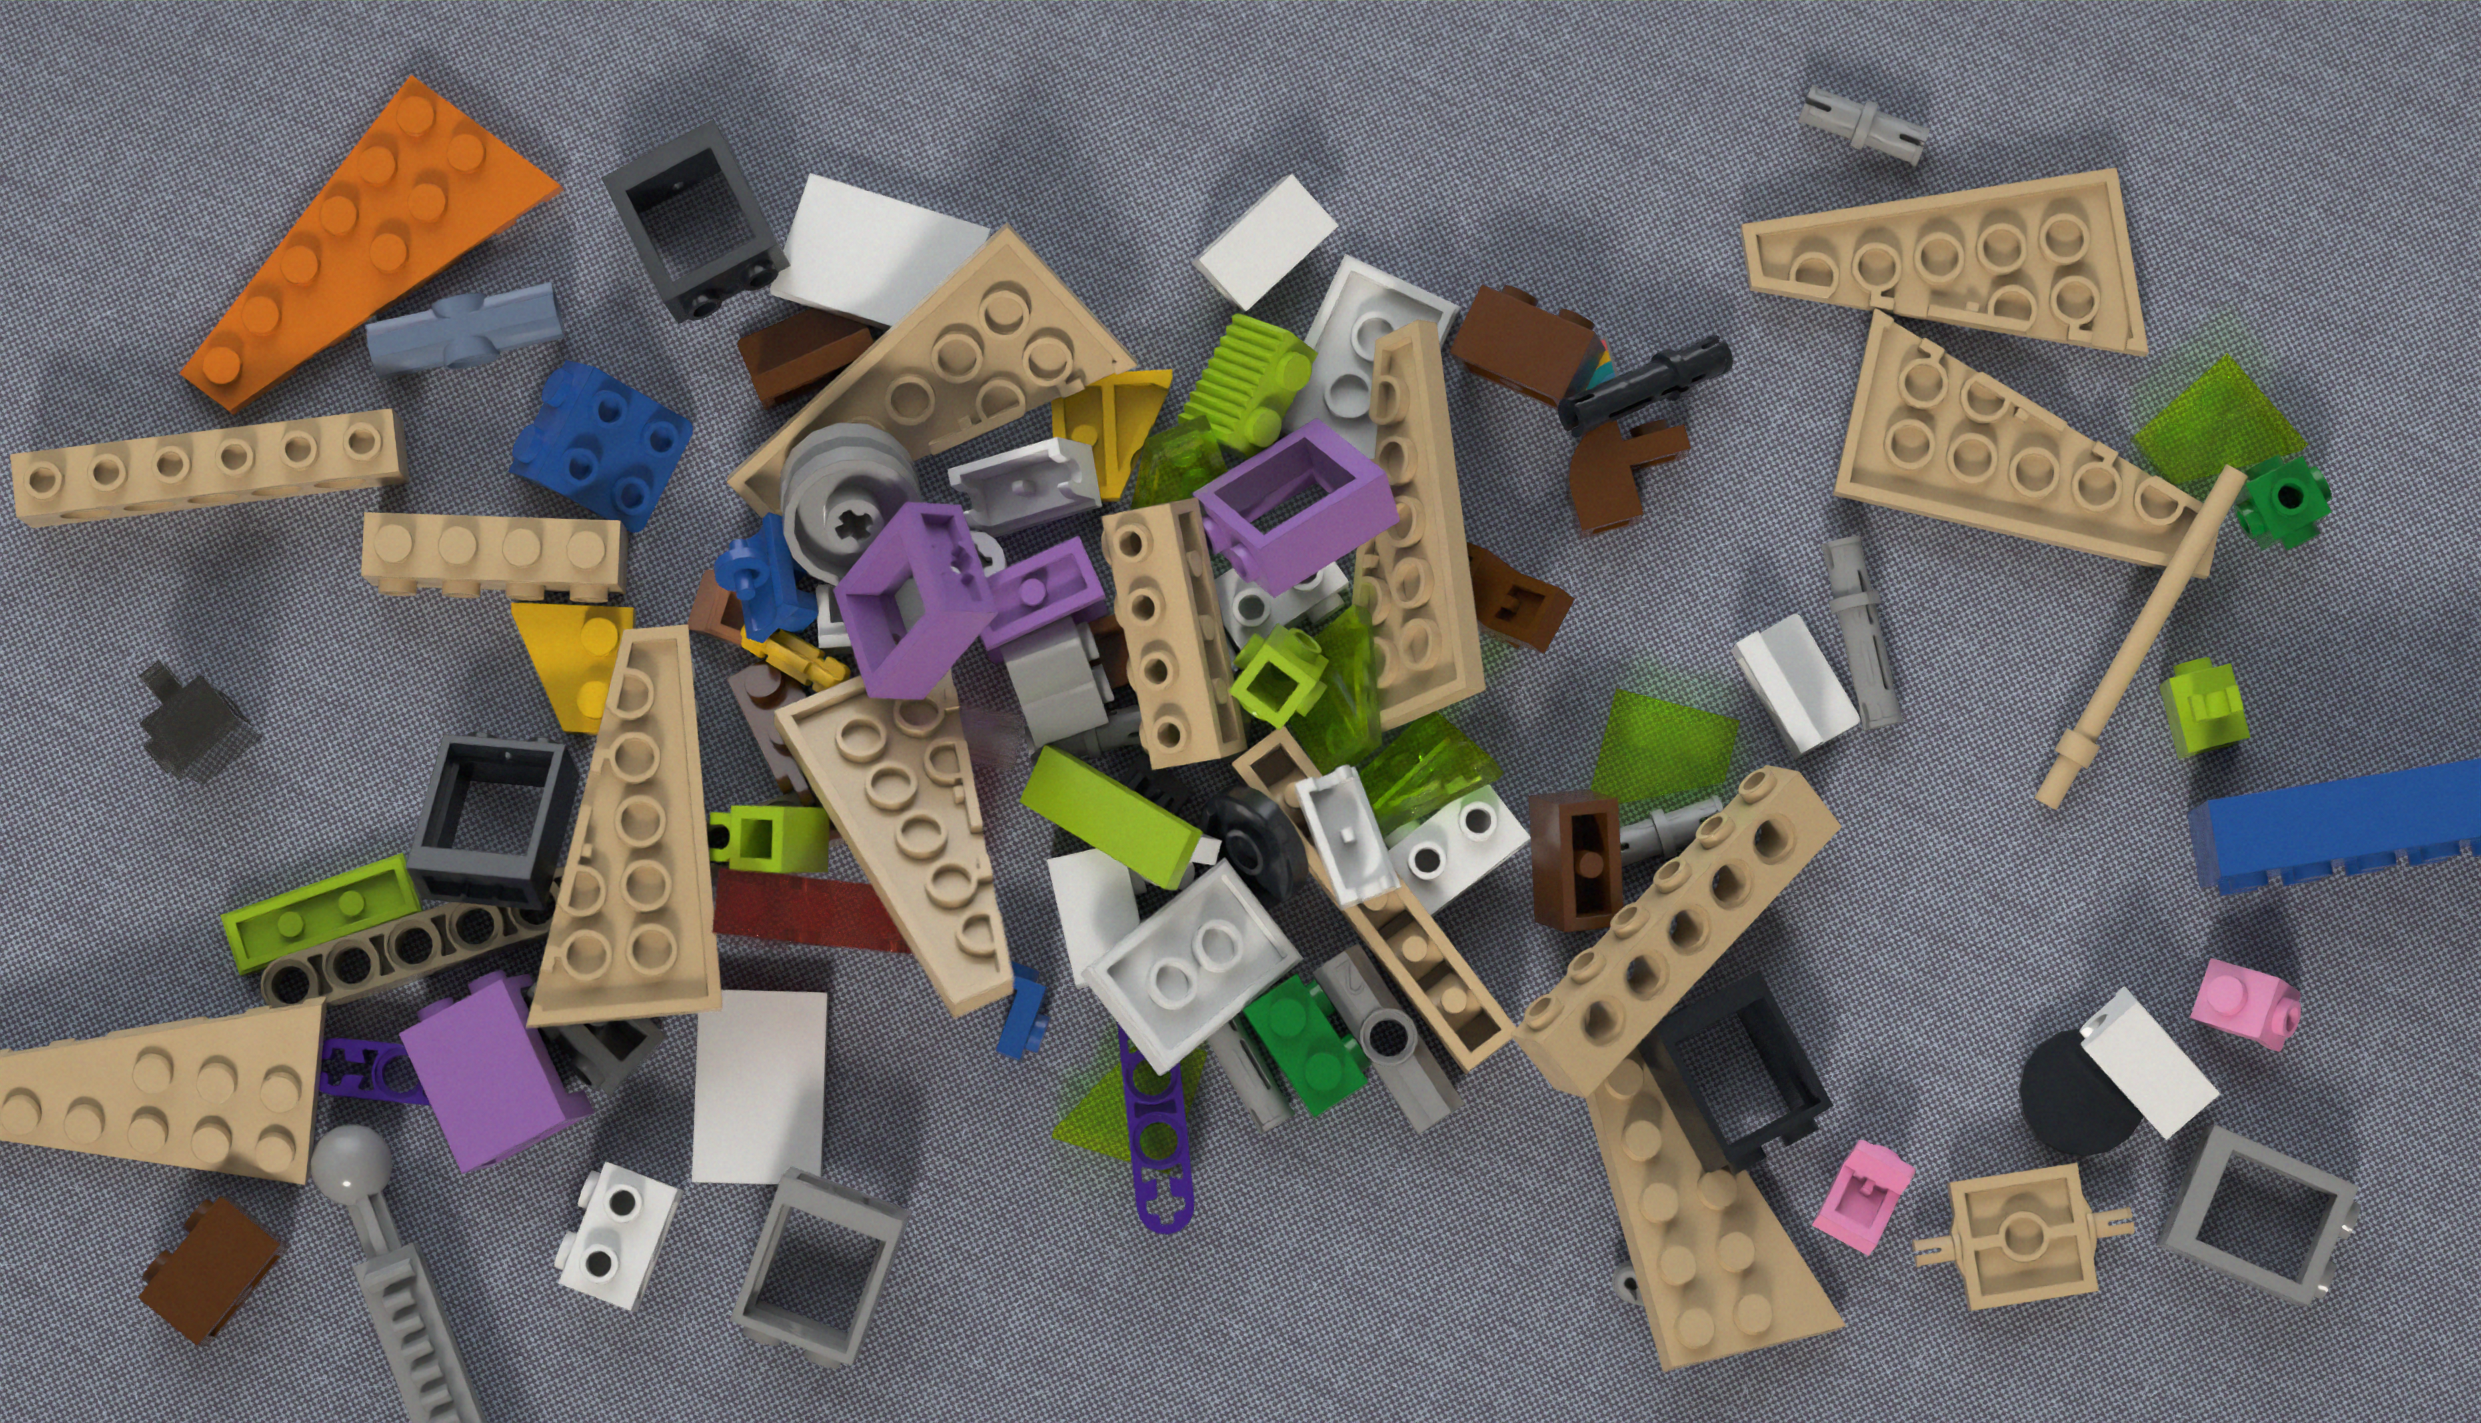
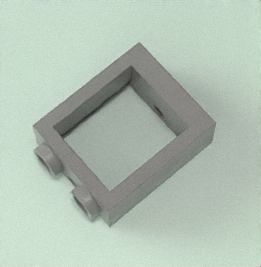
M2207 1126L2203 1129L2156 1246L2298 1307L2310 1306L2314 1297L2321 1300L2324 1298L2332 1283L2337 1265L2330 1262L2329 1259L2338 1237L2346 1240L2357 1222L2361 1204L2353 1200L2359 1186L2220 1126ZM2231 1153L2330 1196L2295 1282L2196 1240Z
M791 1166L782 1175L730 1321L744 1326L742 1333L759 1343L779 1346L782 1340L804 1348L803 1356L818 1365L833 1369L840 1368L841 1363L852 1366L861 1354L912 1211ZM793 1208L881 1240L848 1333L761 1301Z

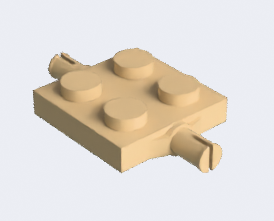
M2073 1163L1947 1183L1952 1212L1950 1235L1921 1240L1914 1239L1912 1240L1913 1252L1934 1248L1939 1250L1936 1253L1914 1256L1916 1267L1954 1261L1963 1278L1968 1311L2099 1291L2094 1265L2097 1239L2134 1234V1222L2108 1225L2109 1221L2133 1218L2129 1206L2122 1209L2092 1213V1209L2082 1194L2078 1164Z

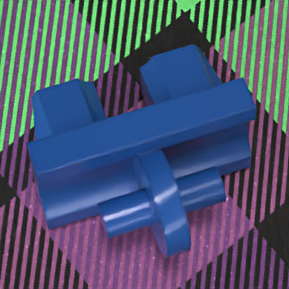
M768 512L762 518L763 524L757 534L745 540L735 539L731 541L729 551L720 555L714 563L715 581L720 587L736 592L737 598L741 600L747 638L760 643L768 639L778 628L795 634H801L817 618L819 613L816 595L796 589V584L807 574V571L791 554L783 532L782 516Z

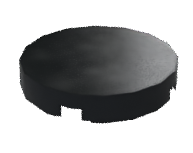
M1244 784L1230 785L1219 791L1202 807L1201 831L1203 834L1221 840L1218 853L1220 860L1226 858L1262 906H1276L1281 901L1285 902L1306 885L1309 867L1305 847L1294 824L1279 805L1264 793Z
M2079 1028L2060 1031L2035 1047L2021 1069L2018 1100L2021 1116L2037 1139L2056 1152L2082 1157L2109 1152L2128 1140L2142 1121L2144 1115L2081 1046L2080 1043L2085 1038L2079 1032L2081 1029Z

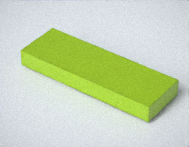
M1044 745L1019 801L1164 889L1177 890L1203 833L1055 745Z
M400 853L220 915L239 975L246 977L265 970L271 962L282 956L424 911L418 890L406 870L408 861L406 854Z

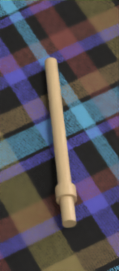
M2227 464L2225 465L2073 731L2067 728L2054 751L2059 753L2035 795V799L2057 810L2081 767L2089 768L2100 749V746L2095 744L2248 479V476Z

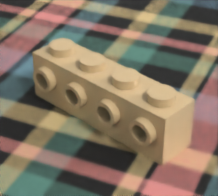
M1198 497L1101 516L1104 528L1101 537L1102 551L1106 561L1112 567L1117 592L1114 599V611L1118 623L1124 629L1129 652L1127 676L1131 687L1137 692L1142 717L1139 735L1143 749L1149 754L1152 770L1220 759L1248 750L1238 699L1228 692L1234 683V677Z
M364 512L361 576L372 586H378L379 594L390 596L417 595V587L442 588V596L452 598H479L481 590H506V598L515 600H543L544 592H570L569 599L572 601L607 602L608 594H626L629 532L619 520Z

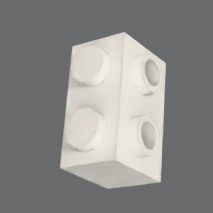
M1335 561L1276 598H1273L1254 581L1250 583L1244 582L1234 568L1214 580L1224 631L1238 654L1255 632L1266 639L1277 623L1290 630L1307 617L1313 625L1325 620L1344 606L1345 602L1340 595L1346 592L1349 586L1348 579Z
M1484 777L1472 786L1469 785L1465 778H1462L1434 800L1440 809L1434 816L1421 826L1412 817L1384 839V842L1390 848L1388 853L1394 869L1432 918L1518 852L1531 839Z
M606 1161L601 1173L591 1170L578 1201L579 1207L587 1209L578 1233L567 1231L555 1259L554 1267L563 1270L558 1283L629 1311H638L684 1191Z

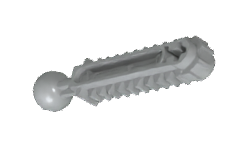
M348 1124L335 1127L322 1136L313 1150L310 1163L312 1178L322 1195L334 1203L347 1206L367 1259L366 1262L353 1266V1270L411 1423H488L421 1246L418 1243L403 1246L384 1197L383 1190L390 1180L393 1167L391 1151L381 1135L367 1126Z

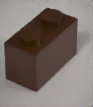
M1482 284L1449 351L1460 369L1557 411L1559 402L1563 398L1586 391L1606 350L1596 332L1593 331L1595 324L1584 316L1567 309H1560L1556 316L1537 308L1536 306L1539 301L1516 287L1504 285L1502 291L1499 292Z
M1589 789L1528 795L1535 922L1565 933L1610 927L1613 917L1623 908L1618 798Z
M220 1196L215 1203L209 1199L204 1200L193 1211L183 1226V1229L189 1233L173 1254L167 1249L162 1251L141 1277L148 1285L137 1298L196 1346H210L291 1246L236 1200L226 1196Z

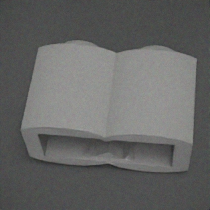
M1071 614L999 646L1037 749L1045 744L1049 745L1109 723L1103 704L1115 699L1102 664L1091 668L1088 661L1100 656L1087 621L1074 625Z

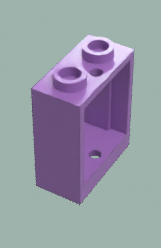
M1318 418L1192 493L1193 498L1198 497L1208 551L1213 555L1220 552L1231 562L1234 570L1244 582L1250 583L1254 581L1273 598H1276L1400 522L1386 472ZM1315 483L1330 493L1264 535L1250 524Z
M906 502L833 590L869 698L923 700L998 614L961 505ZM951 566L955 567L960 574L954 572ZM913 574L926 612L907 633L894 595Z

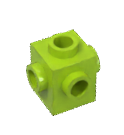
M1277 623L1266 639L1255 632L1232 663L1240 668L1241 672L1228 692L1236 697L1250 714L1260 720L1268 721L1274 727L1281 730L1295 710L1305 717L1324 693L1327 685L1320 681L1319 678L1329 660L1320 654L1322 652L1320 645L1307 633L1297 628L1287 630ZM1275 666H1277L1279 669H1281V670H1282L1283 672H1285L1287 675L1280 673V672L1276 669Z

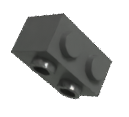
M537 982L529 988L523 998L529 1012ZM648 1018L537 1028L544 1043L550 1045L555 1041L572 1058L569 1066L580 1081L592 1090L601 1087L609 1096L656 1052L666 1038Z

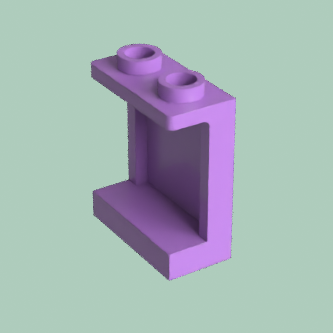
M1079 536L986 577L998 614L979 636L990 661L998 665L1005 662L999 647L1000 645L1071 614L1074 625L1084 621L1089 623L1107 615V608L1103 599L1106 598V595Z
M503 970L487 974L468 985L471 993L470 996L457 1003H454L452 997H448L422 1008L416 1013L420 1022L399 1033L462 1174L493 1167L595 1113L584 1090L566 1093L537 1028H526L530 1012L521 993L534 985L529 974L508 978Z

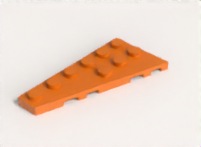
M410 75L179 374L234 415L295 374L298 367L329 346L333 348L351 336V331L376 314H383L460 262L462 256L495 233L498 236L517 223L516 219L543 201L545 203L563 192L564 189L559 183L413 75Z

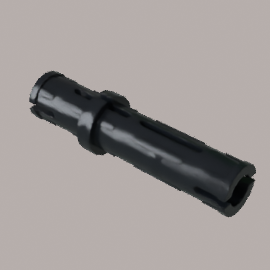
M1711 335L1682 350L1666 349L1656 353L1652 357L1651 362L1645 366L1607 380L1584 392L1563 398L1558 405L1560 422L1567 432L1571 430V436L1581 437L1597 427L1637 412L1655 402L1664 399L1669 401L1681 399L1688 395L1691 390L1690 388L1731 371L1733 366L1731 350L1724 340L1719 342L1720 336Z

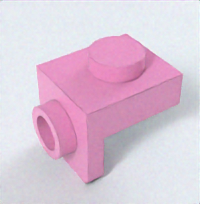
M2211 958L2190 1018L2198 1024L2257 1041L2268 1049L2280 1052L2285 1039L2293 1035L2299 1024L2301 1016L2300 992L2281 978Z
M1858 1140L1841 1164L1812 1226L1869 1256L1877 1246L1900 1195L1911 1182L1916 1171L1915 1168L1902 1161L1894 1151L1887 1147L1872 1145L1865 1140Z

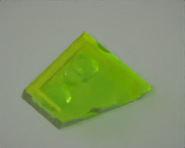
M2228 353L2221 356L2129 438L2159 474L2173 486L2219 474L2226 464L2238 469L2261 463L2278 454L2284 457L2298 453L2309 445Z
M1205 414L1145 440L1130 510L1193 498V492L1228 472L1213 429Z
M1353 604L1313 638L1322 649L1320 654L1329 660L1319 678L1320 681L1327 685V688L1305 717L1295 710L1288 719L1322 776L1335 772V769L1344 765H1350V768L1356 766L1382 744L1372 616L1367 608L1357 604ZM1277 669L1280 673L1287 675L1281 669Z
M1616 688L1589 790L1617 797L1620 805L1639 800L1645 801L1687 790H1698L1722 785L1725 782L1740 720Z
M1434 711L1418 718L1358 775L1381 835H1384L1497 781L1505 773L1490 755L1438 711Z
M1134 1045L1129 1050V1053H1134L1139 1049ZM1195 1048L1180 1060L1186 1123L1208 1056L1207 1051ZM1145 1059L1135 1068L1133 1081L1140 1092L1146 1095H1157L1165 1091L1169 1086L1171 1072L1168 1070L1159 1076L1147 1059ZM1121 1061L1092 1088L1090 1093L1064 1120L1059 1122L1053 1129L1052 1139L1132 1164ZM1156 1122L1150 1124L1143 1130L1140 1136L1142 1151L1146 1156L1154 1160H1163L1170 1157L1178 1145L1176 1131L1166 1123ZM1169 1168V1169H1166V1170H1163V1171H1161V1170H1153V1171H1156V1172H1159V1173H1162V1174H1165V1175H1169V1176H1170V1173H1171L1172 1168Z

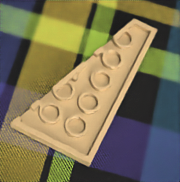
M2117 167L1741 224L1740 227L1750 291L1874 311L1877 308L1886 314L2142 357L2149 353Z
M1007 222L727 476V483L761 518L768 512L782 516L779 500L780 472L791 450L813 431L836 423L868 424L890 433L909 452L912 462L929 454L934 456L1023 417L1025 412L1061 396L1064 399L1082 391L1086 385L1116 373L1118 375L1138 366L1137 359Z
M1877 308L1874 309L1832 495L2160 570L2167 568L2201 509L2202 502L2157 475L2151 476L2118 456V452L2100 441L2094 442L2067 425L2068 422L1986 373L1975 371L1945 353L1944 348L1925 337L1924 339L1918 337L1893 322L1895 319ZM2219 529L2191 577L2200 579L2209 577Z
M1416 320L1375 341L1369 417L1378 425L1375 458L1370 460L1387 474L1400 522L1357 547L1350 617L1359 625L1356 659L1346 660L1344 684H1352L1354 689L1351 719L1341 718L1339 741L1360 743L1486 690L1436 322Z
M688 625L623 630L526 1028L717 1012L723 1009Z
M951 668L923 700L869 698L860 675L775 710L774 726L952 1017L955 1019L1013 993V974L1001 914L997 907L993 887V873L990 858L986 851L982 817L967 741L964 739L959 714L960 706L956 686L953 684Z
M328 996L306 999L303 1004L272 1009L271 1005L247 1009L244 1014L213 1019L203 1016L112 1031L104 1037L76 1041L75 1038L52 1041L49 1046L13 1051L11 1048L0 1050V1140L306 1185L311 1176L310 1163L314 1146Z
M1591 1005L1584 1015V1027H1586L1591 1019ZM1635 1047L1586 1099L1663 1372L1834 1332L1845 1327L1844 1321L1747 1171L1743 1170L1733 1176L1728 1165H1725L1711 1174L1705 1172L1638 1048Z

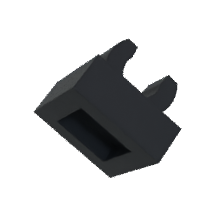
M1145 752L1142 753L1119 781L1122 785L1175 816L1193 796V792L1166 769L1152 770L1150 757Z

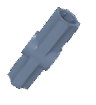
M551 282L519 290L515 289L488 297L484 293L456 295L433 303L431 305L432 310L365 325L370 358L379 380L414 374L444 366L448 370L477 367L500 358L501 352L565 338L562 313L554 285Z

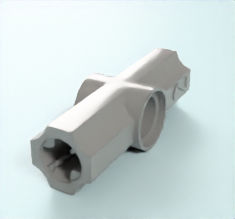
M1359 943L1344 950L1312 972L1313 977L1417 1135L1465 1105L1422 1040L1413 1020L1403 1011ZM1392 1021L1399 1024L1404 1030L1407 1041L1405 1049L1400 1054L1383 1056L1372 1048L1370 1032L1381 1022Z

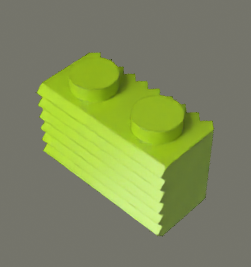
M1241 313L1232 315V324L1226 326V335L1220 337V346L1214 348V357L1208 359V368L1202 370V379L1196 381V390L1190 392V401L1183 404L1184 412L1177 415L1178 424L1214 449L1217 448L1222 452L1225 451L1240 459H1250L1277 440L1281 431V422L1297 392L1308 383L1311 377L1312 365L1319 353L1286 329Z

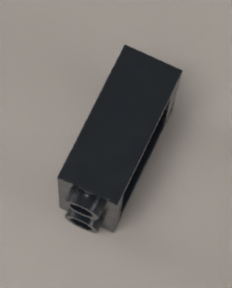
M714 119L601 177L663 303L678 324L688 319L695 321L712 315L721 307L723 301L744 290L755 291L766 287L778 277L780 271L791 266L728 141ZM723 171L756 239L673 281L640 214Z
M471 732L466 736L443 734L406 865V870L422 899L545 911L580 780L578 770L565 744H559L554 740L543 737H533L527 741L499 739L484 732ZM470 781L544 788L526 856L452 849Z
M1759 970L1657 1023L1636 1046L1706 1173L1709 1172L1711 1174L1725 1165H1728L1733 1176L1767 1158L1762 1145L1779 1136L1785 1147L1799 1141L1820 1129L1814 1117L1834 1107ZM1737 1014L1791 1112L1729 1144L1675 1045Z

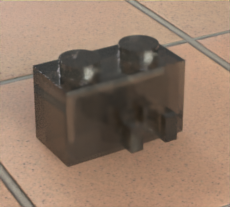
M158 660L139 675L162 703L160 707L140 722L141 726L151 737L143 746L166 774L171 772L179 781L186 776L201 785L206 784L263 738L227 692L202 674L184 686L167 664L164 665L161 660Z

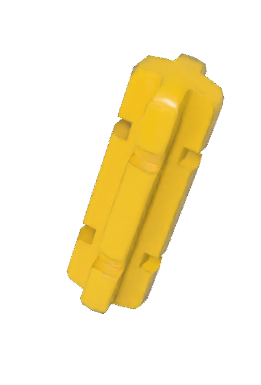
M745 624L741 629V645L743 648L760 658H765L767 654L766 662L806 686L811 685L813 682L812 689L818 693L850 680L851 670L848 666L831 656L826 657L824 660L823 658L826 653L789 631L781 629L780 632H777V629L768 639L760 643L747 638Z

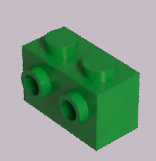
M1296 974L1244 1008L1243 1015L1314 1121L1367 1086L1368 1080L1362 1071L1370 1067L1371 1063L1351 1034L1340 1040L1326 1019L1336 1011L1315 979L1304 985Z

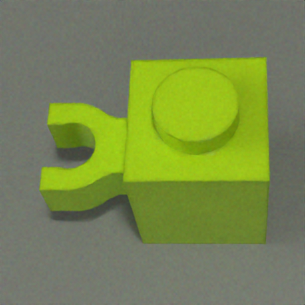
M2210 657L2184 662L2173 666L2175 677L2168 678L2159 685L2178 759L2239 745L2251 738L2231 663L2213 667Z
M731 805V812H710V825H725L730 832V841L724 849L709 848V861L729 862V870L828 873L830 816L825 808Z

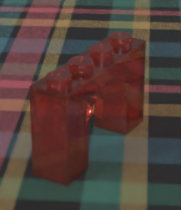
M719 868L712 933L725 944L790 951V945L834 947L912 959L916 964L920 965L871 884Z

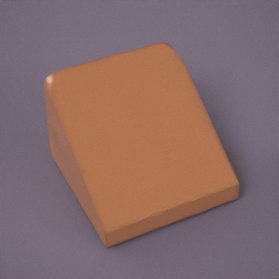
M707 569L702 576L687 622L690 631L742 647L740 632L745 623L741 600L737 598L736 592L720 587L715 581L714 570Z

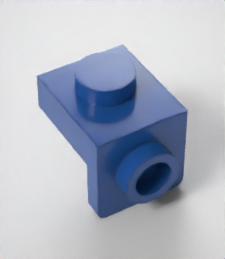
M1010 961L1013 974V991L1016 992V996L995 1051L1002 1056L1022 1063L1027 1050L1035 1053L1039 1052L1047 1032L1051 1017L1041 1014V1010L1049 990L1046 986L1036 983L1040 974L1039 971Z

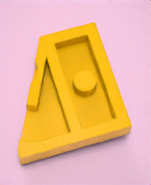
M1172 369L1125 371L1118 375L1114 373L1086 385L1082 391L1064 399L1061 396L1051 401L1053 438L1060 437L1092 446L1101 502H1120L1173 384Z
M511 602V614L563 732L575 735H598L623 630L635 629L636 627L635 608Z

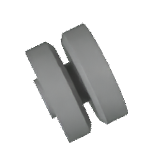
M836 423L813 431L791 450L780 472L779 500L783 532L791 554L811 576L835 586L839 584L906 502L923 503L920 495L918 475L909 452L890 433L864 423Z

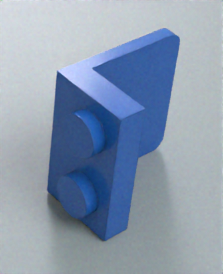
M565 360L562 368L556 369L547 379L541 394V399L544 403L533 424L527 425L517 437L512 450V455L515 459L508 472L529 484L553 490L605 520H619L627 528L628 532L638 533L645 528L693 434V426L688 419L600 369Z

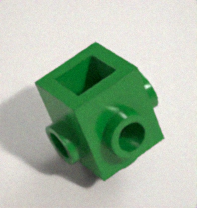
M2280 454L2245 471L2250 482L2244 484L2235 499L2237 504L2234 506V511L2245 534L2251 540L2256 539L2261 551L2279 542H2282L2286 551H2289L2321 534L2316 524L2332 513L2327 504L2328 501L2332 500V493L2324 475L2316 466L2309 468L2303 456L2284 464ZM2280 488H2286L2296 508H2286L2279 502L2278 493Z

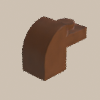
M1665 419L1648 422L1630 429L1631 439L1623 441L1616 420L1597 427L1583 437L1573 454L1566 478L1568 505L1579 540L1640 523L1644 513L1632 473L1687 458L1691 446L1684 424L1668 428Z
M1466 542L1478 631L1515 649H1519L1521 645L1545 654L1575 598L1560 587L1519 573L1488 549Z

